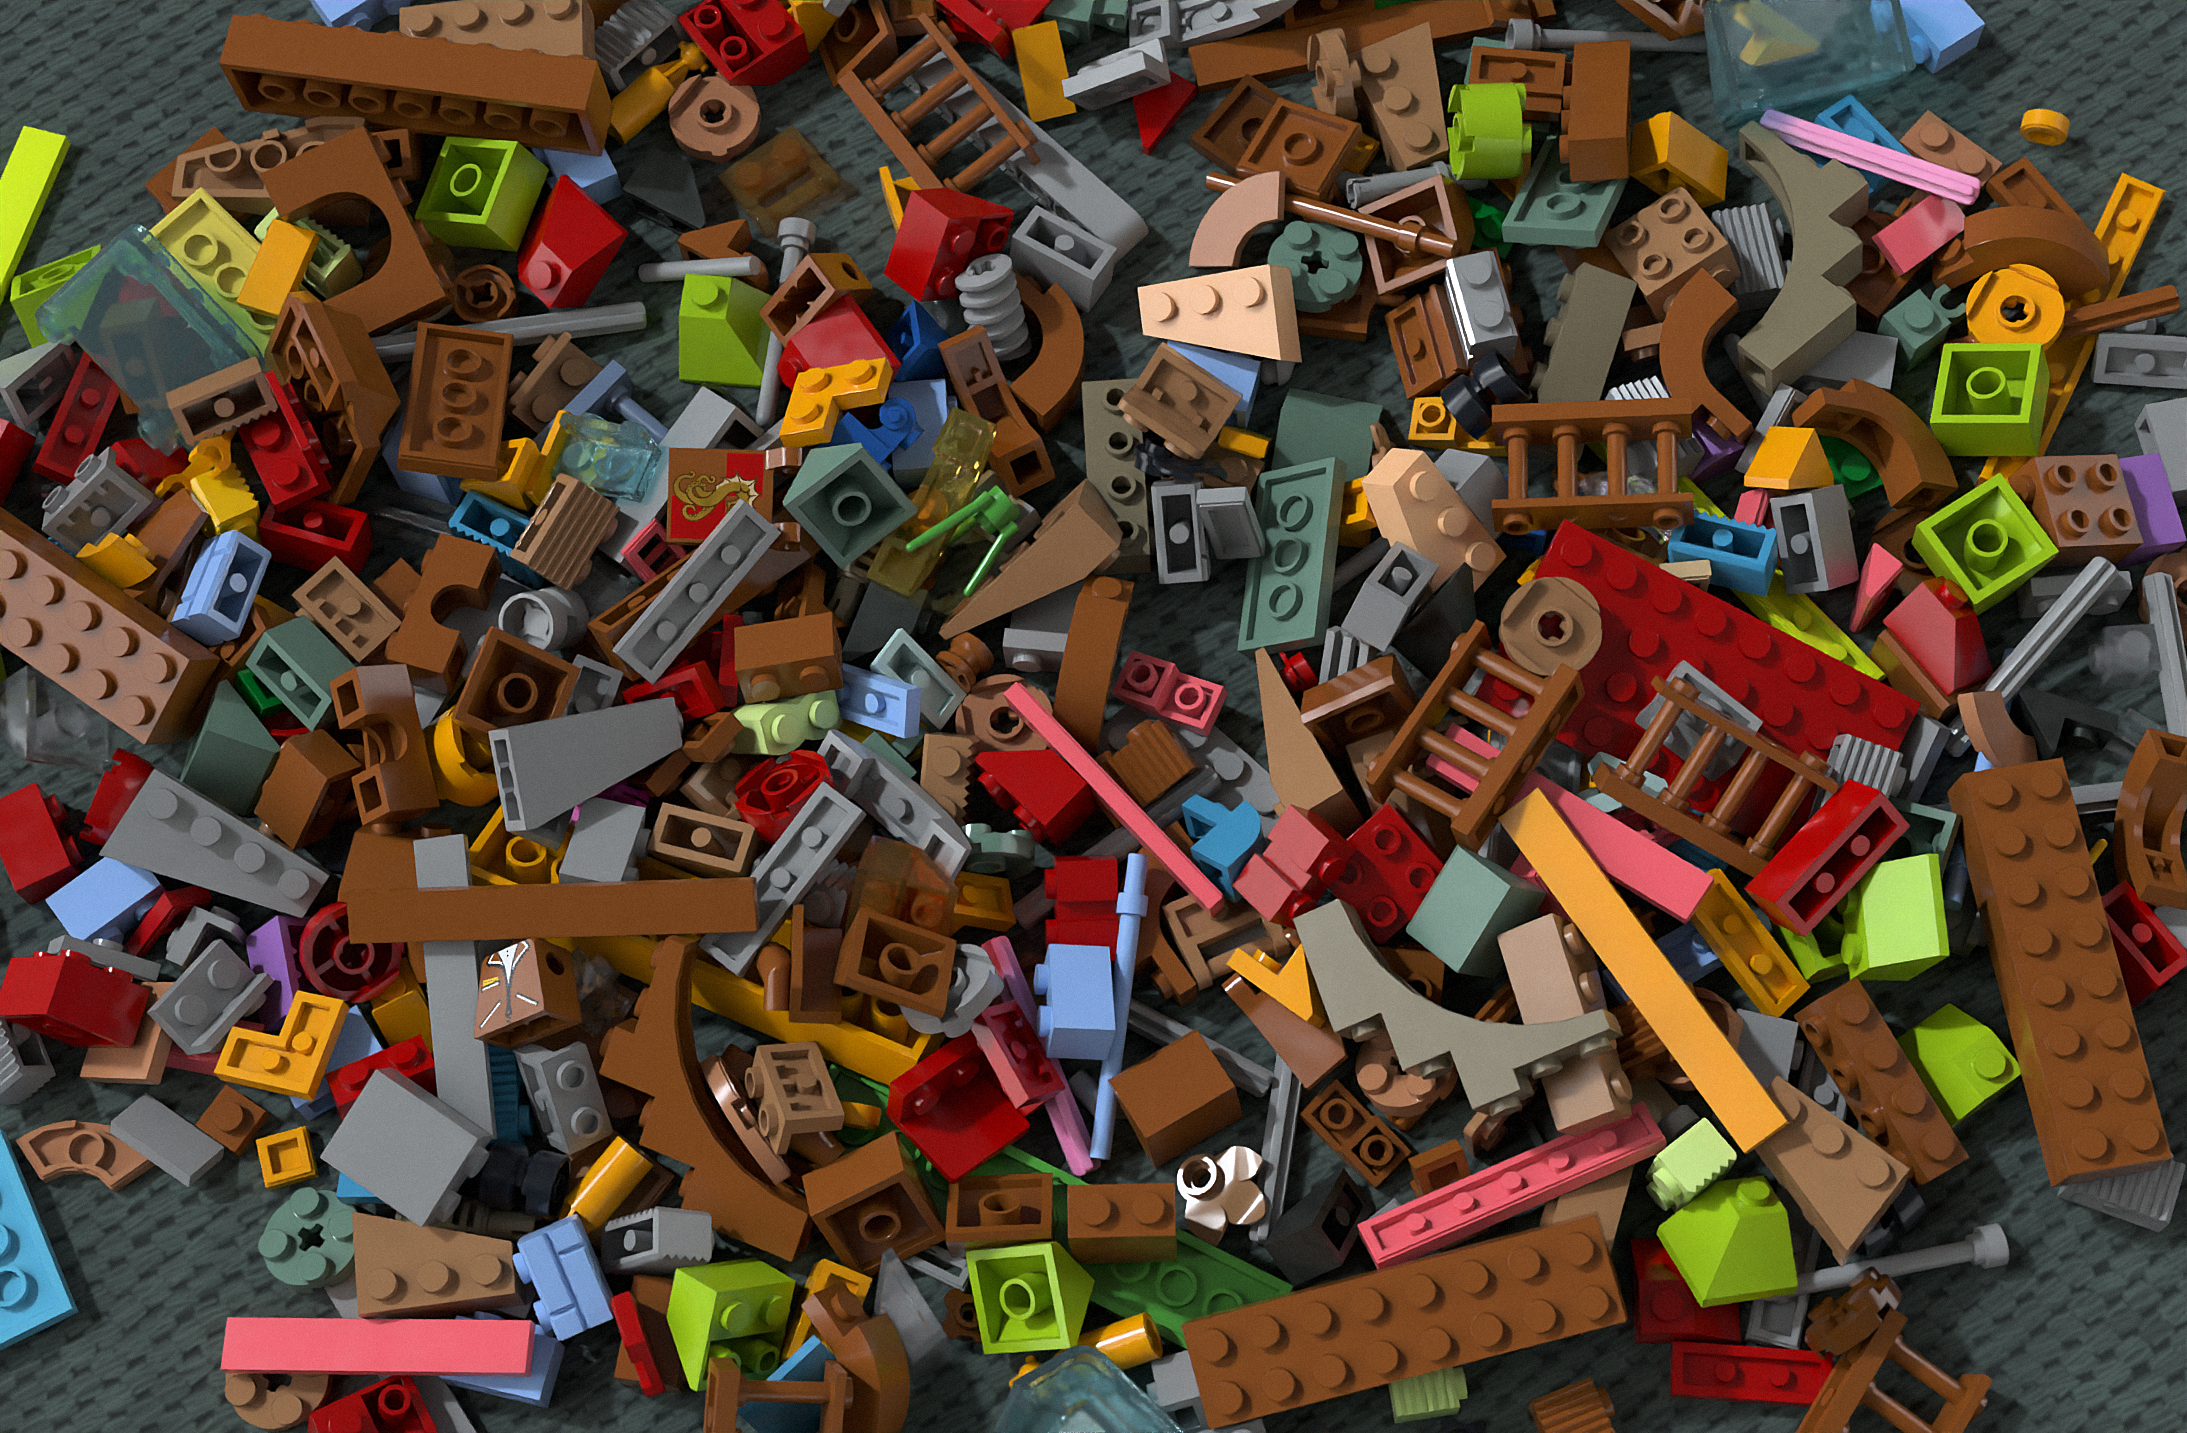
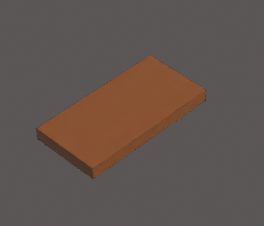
M418 322L397 470L496 482L514 334Z

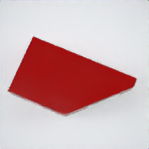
M1169 70L1171 83L1133 96V107L1138 123L1142 150L1148 156L1197 94V86Z
M194 885L164 892L126 943L125 947L129 954L139 958L146 956L160 935L172 934L177 926H183L194 905L205 909L212 898L209 890Z
M630 1291L611 1297L612 1301L610 1303L631 1364L634 1363L644 1396L652 1398L665 1393L666 1389L637 1300Z

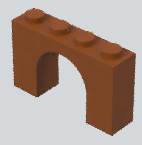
M361 125L259 175L279 216L290 224L344 200L366 201L376 205L383 211L390 225L392 236L391 249L385 264L369 280L323 302L359 316L369 337L384 336L453 303L448 289L454 287V284L443 262L440 261L436 264L433 262L427 247L434 243L421 218L414 221L406 206L413 202L406 184L401 176L393 179L386 165V162L392 160V156L380 133L372 136Z

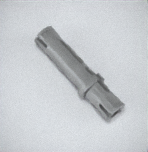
M1437 161L1431 162L1429 167L1348 179L1346 183V196L1349 205L1351 204V208L1358 209L1440 173L1464 187L1465 190L1484 189L1487 187L1488 179L1457 180V175H1453L1450 164Z

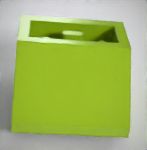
M756 1257L676 1268L666 1318L690 1388L696 1392L707 1390L709 1357L731 1358L740 1369V1374L746 1375L747 1380H767L777 1370L796 1282L794 1279Z

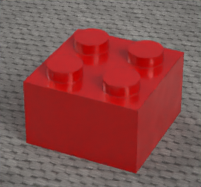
M61 950L59 956L47 952L34 951L33 957L11 958L0 990V1019L75 1048H132L150 989L133 983L134 976L129 972L111 967H104L101 970L91 966L92 958L76 951Z

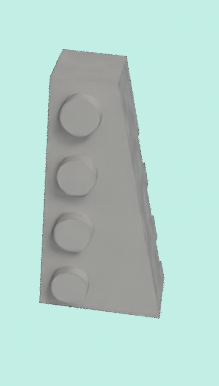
M702 386L615 504L620 507L615 516L618 520L617 528L607 542L603 544L599 542L596 548L616 564L643 581L620 552L654 518L667 530L669 447L745 450L761 437L765 431L738 407ZM653 536L637 554L644 559L659 543L658 539ZM681 545V546H682L685 550H687L691 545ZM665 550L650 566L653 571L670 555L668 551Z
M159 767L152 771L98 854L303 918L331 873Z

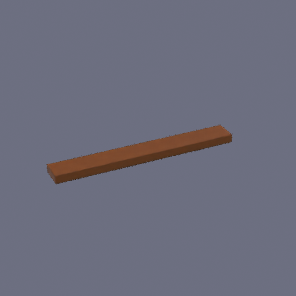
M1419 0L1286 31L1285 28L1188 48L1198 94L1235 87L1246 74L1262 82L1308 72V39L1312 34L1321 33L1325 30L1342 28L1346 38V54L1348 55L1428 21L1430 23L1433 47L1474 39V36L1484 37L1504 33L1507 28L1490 26L1483 0ZM1527 0L1534 24L1543 25L1555 22L1556 12L1552 0Z
M756 877L354 889L346 893L350 944L757 932L759 929Z

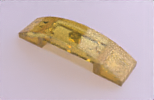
M953 406L932 447L936 456L912 500L919 512L901 524L894 536L890 534L886 536L866 574L868 580L909 598L920 587L943 554L959 524L913 552H908L906 545L925 531L969 505L988 460L998 428L996 424Z

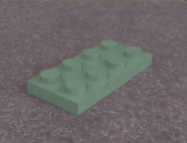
M1553 125L1502 224L1503 242L1522 243L1526 246L1541 244L1565 245L1574 249L1597 247L1629 178L1610 179L1595 184L1585 181L1571 182L1569 163L1561 164L1559 136L1562 135L1561 125ZM1631 128L1630 155H1631V144H1632L1633 128Z
M1337 457L1259 474L1255 514L1265 539V555L1251 557L1248 560L1237 649L1239 653L1249 658L1256 657L1255 651L1263 646L1268 654L1325 644L1347 464Z

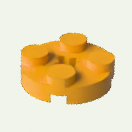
M2027 264L2009 265V269H2001L1995 273L1992 270L1984 274L1974 284L1967 298L1968 334L1972 340L1974 339L1975 343H2042L2044 351L2047 350L2059 337L2065 320L2064 302L2058 285L2048 273ZM2017 302L2024 304V314L2027 317L2016 322L2007 321V315L2002 312V309L2005 306L2013 308Z

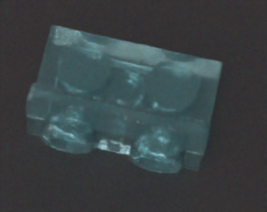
M583 412L580 416L562 413L559 424L567 432L568 437L550 476L554 482L556 481V476L562 473L579 480L600 495L642 503L663 453L651 438L649 430L632 421H623L622 424L607 422L603 418L588 412Z

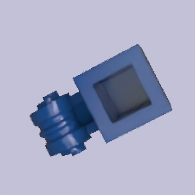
M895 397L885 401L880 408L879 417L882 423L880 428L868 429L848 412L835 426L831 442L819 444L816 448L861 442L882 468L888 472L892 465L886 459L899 445L906 452L925 430L916 421L915 410L911 403L904 398Z

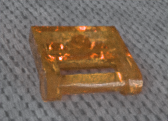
M794 125L718 174L722 186L764 237L775 232L777 224L781 220L789 217L824 192L831 194L841 187V182L834 170L827 163H824ZM809 172L814 176L767 209L760 206Z

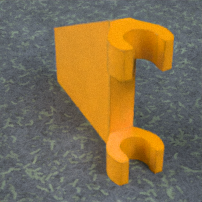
M232 425L230 431L223 429L221 435L215 433L212 438L202 440L189 454L188 461L191 464L182 473L166 477L156 488L155 497L160 499L167 491L177 493L182 488L192 492L193 489L191 488L192 484L190 481L194 477L210 471L213 466L214 470L210 473L209 477L212 480L219 478L231 464L230 444L237 432V427Z

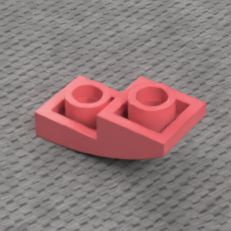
M1931 194L1871 238L1897 275L1900 276L1963 231L1964 218L1966 216L1955 201Z
M1131 650L1111 692L1114 697L1143 712L1206 737L1209 736L1228 695L1224 686L1181 673L1174 663Z

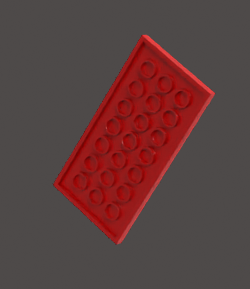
M1566 519L1561 521L1531 580L1543 577H1565L1572 579L1584 586L1598 603L1601 629H1603L1602 641L1590 662L1578 670L1585 695L1554 739V741L1591 760L1598 752H1604L1622 761H1628L1646 732L1635 722V719L1658 693L1651 684L1655 675L1666 680L1674 667L1683 659L1762 720L1763 723L1758 729V733L1798 756H1801L1803 751L1807 750L1826 762L1835 737L1842 734H1850L1897 752L1921 705L1920 702ZM1556 614L1550 619L1541 616L1538 622L1542 627L1540 635L1546 640L1551 636L1558 639L1562 638L1564 632L1559 628L1562 619ZM1500 641L1495 654L1514 663L1507 655L1504 645ZM1486 671L1473 694V697L1515 719L1520 716L1525 717L1535 703L1534 696ZM1662 744L1646 771L1665 779L1668 787H1670L1685 761ZM1748 745L1737 764L1716 781L1712 782L1701 775L1686 799L1690 802L1688 807L1704 814L1707 811L1712 813L1753 748ZM1770 759L1730 822V825L1735 829L1734 834L1746 840L1749 836L1755 837L1796 772ZM1813 784L1773 846V849L1776 851L1775 855L1806 824L1819 785Z

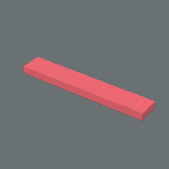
M1015 682L1003 693L1009 707L1050 749L1088 783L1094 796L1211 918L1225 907L1223 894L1021 683Z
M1452 723L1444 734L1445 737L1487 759L1497 758L1501 752L1455 723ZM1431 753L1425 762L1426 769L1469 795H1472L1479 785V777L1434 753ZM1533 770L1506 812L1536 788H1540L1609 879L1687 925L1714 884V877Z
M1642 1101L1631 1106L1633 1116L1577 1137L1565 1134L1357 1224L1358 1230L1377 1269L1408 1262L1656 1155L1667 1147L1666 1138Z
M227 1317L220 1369L226 1373L530 1377L536 1324L531 1320Z

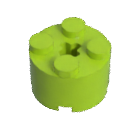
M1523 83L1460 84L1452 87L1448 103V113H1457L1454 115L1453 127L1447 128L1450 167L1453 175H1457V180L1508 179L1522 176L1523 154H1530L1532 146L1530 125H1522V112L1525 111L1526 89Z

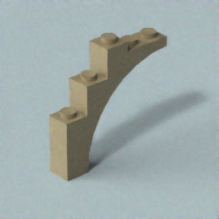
M1752 119L1739 130L1740 160L1765 183L1781 206L1793 240L1792 262L1780 293L1764 317L1737 343L1738 373L1772 398L1780 382L1790 386L1856 332V301L1844 286L1862 272L1863 241L1860 240L1856 232L1850 227L1868 213L1869 183L1858 170L1849 169L1835 158L1820 169L1810 156L1801 155L1787 145L1778 133L1773 130H1766Z
M1337 899L1293 919L1334 1033L1348 1039H1354L1355 1042H1362L1383 1033L1382 1026L1386 1025L1402 1071L1417 1077L1422 1076L1423 1080L1433 1079L1452 1070L1451 1063L1455 1062L1471 1108L1485 1115L1491 1114L1492 1118L1504 1117L1522 1108L1520 1101L1534 1096L1527 1077L1528 1075L1532 1074V1077L1537 1079L1556 1073L1563 1068L1561 1061L1580 1054L1581 1058L1599 1055L1611 1048V1040L1623 1036L1616 1016L1604 1009L1564 1021L1529 1025L1484 1022L1448 1011L1424 998L1395 973L1372 943L1354 906L1341 899Z

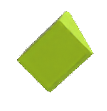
M1057 1241L965 1251L984 1354L1067 1349L1077 1345L1095 1280Z

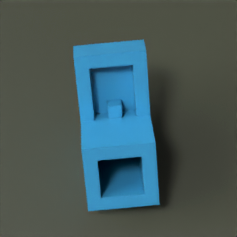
M1194 793L1182 804L1189 837L1195 843L1190 848L1194 865L1223 894V897L1237 903L1243 896L1232 886L1233 882L1255 853L1262 855L1267 849L1260 816L1257 810L1245 800L1230 812L1223 804L1213 803Z

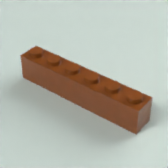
M793 482L773 495L772 524L781 522L799 523L784 507L782 502ZM800 524V552H783L768 548L682 651L697 644L701 638L700 635L713 625L723 624L724 614L737 615L739 607L753 597H761L774 590L778 585L777 581L790 571L802 569L813 562L816 558L815 554L822 550V547ZM698 548L587 624L612 668L624 672L622 676L632 681L644 679V677L617 656L612 649Z

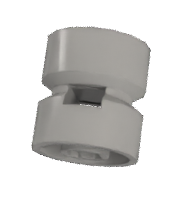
M558 586L514 595L505 602L499 614V629L546 652L559 651L577 645L584 638L588 629L587 624L589 623V613L584 600L577 592L573 590L567 591Z

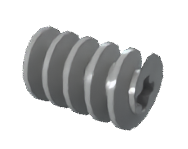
M994 253L982 256L971 262L967 270L957 276L955 284L956 288L963 291L959 299L961 305L967 308L963 314L965 321L971 324L968 330L981 324L987 331L997 360H1012L1029 353L1032 343L1028 337L1027 323L1024 321L1023 306L1020 305L1021 298L1019 290L1016 288L1015 273L1011 271L1013 268L1012 260L1007 255Z

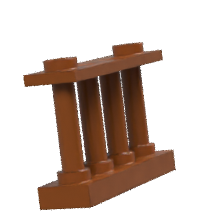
M925 12L917 18L929 37L872 81L868 78L862 83L852 70L837 80L854 105L921 190L948 188L966 193L1019 150L1024 153L1033 166L1041 161L1032 147L1038 142V139L1022 119L1014 124L953 48L959 41L943 20L935 25ZM942 51L955 67V70L898 114L894 111L888 116L880 106L886 101L884 96ZM968 84L982 102L924 147L920 144L914 149L906 139L912 134L910 128ZM994 116L1008 135L952 180L947 177L940 182L932 172L938 167L936 161Z
M1691 397L1492 405V427L1495 446L1508 447V499L1492 500L1491 505L1495 532L1524 535L1536 530H1557L1564 519L1583 529L1655 526L1663 530H1672L1682 525H1694L1693 492L1678 493L1677 441L1679 439H1692ZM1644 440L1657 441L1658 494L1628 495L1627 443ZM1593 442L1607 443L1608 495L1578 496L1577 445ZM1543 444L1558 445V497L1528 498V447Z
M1477 619L1467 633H1461L1452 645L1449 660L1384 753L1380 752L1374 757L1369 765L1365 780L1374 801L1381 805L1385 803L1394 788L1448 816L1451 818L1450 827L1457 844L1475 853L1479 852L1498 824L1499 820L1497 818L1506 812L1585 695L1579 671L1563 663L1560 664L1552 677L1547 676L1543 679L1489 651L1492 648V643L1486 625ZM1480 668L1534 696L1535 703L1525 717L1520 716L1515 719L1462 690L1476 669ZM1450 707L1507 737V744L1497 758L1487 759L1434 731ZM1422 748L1479 777V785L1469 799L1459 800L1407 772Z
M1655 675L1651 684L1661 696L1666 698L1665 702L1626 764L1620 762L1616 769L1602 761L1592 776V780L1602 793L1755 878L1773 859L1776 853L1773 846L1813 784L1815 783L1833 794L1836 792L1839 784L1828 773L1831 765L1807 750H1804L1801 756H1798L1698 699L1701 691L1682 678L1674 676L1672 681L1669 682ZM1686 709L1710 724L1669 788L1663 787L1661 792L1658 793L1644 785L1647 778L1643 774L1678 718ZM1729 734L1753 749L1713 812L1707 811L1701 817L1687 809L1690 802L1686 799L1725 737ZM1770 759H1773L1793 770L1796 774L1755 837L1749 836L1745 842L1730 833L1733 829L1730 822Z
M1890 1306L1883 1307L1877 1313L1883 1320V1323L1861 1342L1841 1354L1795 1432L1851 1433L1849 1431L1850 1425L1847 1422L1855 1408L1865 1404L1904 1433H1963L1968 1423L1974 1421L1984 1410L1987 1404L1985 1393L1993 1379L1986 1374H1961L1958 1381H1956L1902 1342L1903 1336L1900 1334V1331L1908 1318L1897 1310H1893ZM1891 1359L1946 1399L1932 1426L1876 1387L1874 1376L1883 1361Z
M709 1357L703 1433H742L741 1428H736L737 1407L744 1408L746 1402L820 1403L819 1433H842L844 1409L849 1410L853 1401L852 1378L847 1377V1372L836 1360H825L823 1382L747 1380L746 1375L740 1374V1369L731 1358Z

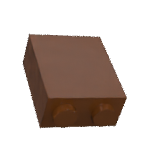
M1175 1183L1067 1185L1068 1240L1072 1258L1078 1264L1177 1262Z

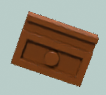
M1473 45L1469 84L1523 83L1526 89L1525 111L1522 112V119L1559 122L1566 54Z
M1438 284L1431 285L1429 287L1430 291L1424 295L1417 294L1384 315L1407 399L1413 401L1415 397H1429L1451 383L1459 373L1466 374L1470 371V368H1467L1445 287Z

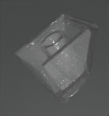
M26 665L0 683V732L21 760L104 774L105 771L111 772L113 765H117V761L112 759L117 750V725L33 666Z
M892 1247L882 1253L873 1318L887 1313L893 1322L905 1350L911 1383L953 1356L954 1351L948 1336Z

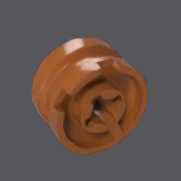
M489 264L475 265L460 273L453 282L454 287L450 288V297L453 301L451 305L460 325L518 318L520 315V300L510 276L501 268ZM484 297H490L493 299L492 302H489L487 300L484 302H479Z

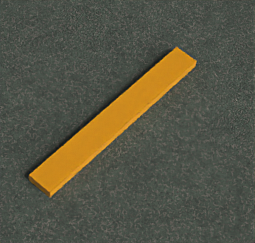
M2125 173L2121 174L2094 231V234L2108 250L2110 283L2068 302L2063 298L2065 311L2118 297L2165 196V190ZM2097 333L2054 343L2044 351L2050 373V383L2038 456H1989L1979 478L1982 477L1989 480L1998 473H2001L2009 483L2008 478L2030 459L2044 456L2096 344Z
M1536 788L1497 818L1742 1151L1748 1154L1789 1124V1120L1545 793L1540 788Z

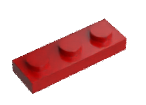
M86 349L84 350L31 471L66 486L76 479L74 474L77 468L89 455L94 453L119 395L109 359Z
M1673 1341L1670 1346L1669 1397L1810 1408L1833 1370V1353L1826 1352V1359H1819L1813 1351Z

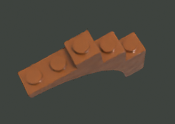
M674 934L667 937L666 940H661L654 950L650 968L655 970L650 987H646L641 992L634 1009V1016L638 1017L639 1020L630 1018L616 1025L615 1028L611 1027L604 1036L599 1055L604 1057L599 1074L655 1097H651L642 1110L639 1126L643 1127L644 1130L639 1145L695 1167L689 1168L680 1185L679 1196L684 1198L681 1209L709 1212L712 1216V1229L792 1262L806 1250L815 1226V1222L810 1217L806 1194L784 1181L777 1185L773 1183L750 1151L729 1128L710 1095L697 1058L691 1021L692 976L699 950L698 944L701 938L693 934Z

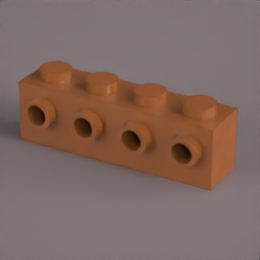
M1631 40L1574 43L1573 61L1565 62L1566 86H1563L1564 110H1561L1562 135L1559 136L1561 164L1569 163L1571 182L1585 181L1595 184L1610 179L1629 178L1633 97Z
M1857 977L1820 997L1793 1015L1870 1141L1910 1168L1907 1179L1914 1188L1931 1181L1969 1158Z

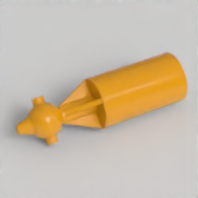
M684 40L681 41L677 46L681 50L680 59L653 67L650 66L611 100L613 112L608 134L620 145L624 146L669 106L673 93L684 82L688 70L700 69L704 73L709 68V65L706 63L707 57L695 43L687 44Z
M617 1136L566 1196L559 1220L578 1213L587 1234L600 1229L603 1223L610 1218L653 1167V1164L621 1137Z
M1143 1312L1079 1335L1076 1346L1061 1349L1045 1365L1036 1361L1035 1356H1027L1025 1358L1026 1363L1020 1368L1019 1373L1009 1381V1387L1011 1389H1024L1031 1392L1033 1398L1042 1397V1390L1047 1386L1049 1380L1087 1384L1160 1358L1163 1354V1347L1157 1326L1150 1314Z

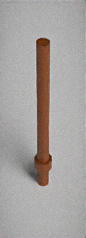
M1211 171L1206 179V188L1224 193L1235 184L1243 181V179ZM1285 192L1284 211L1395 242L1398 243V247L1401 250L1415 254L1426 251L1452 259L1456 258L1459 253L1460 242L1458 240L1430 233L1427 226L1409 221L1402 225Z

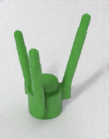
M995 485L988 493L984 491L972 503L906 545V550L908 552L915 551L959 523L961 524L938 542L937 547L939 549H946L977 524H980L990 536L999 530V536L964 589V595L971 597L1008 540L1020 530L1014 521L1022 512Z

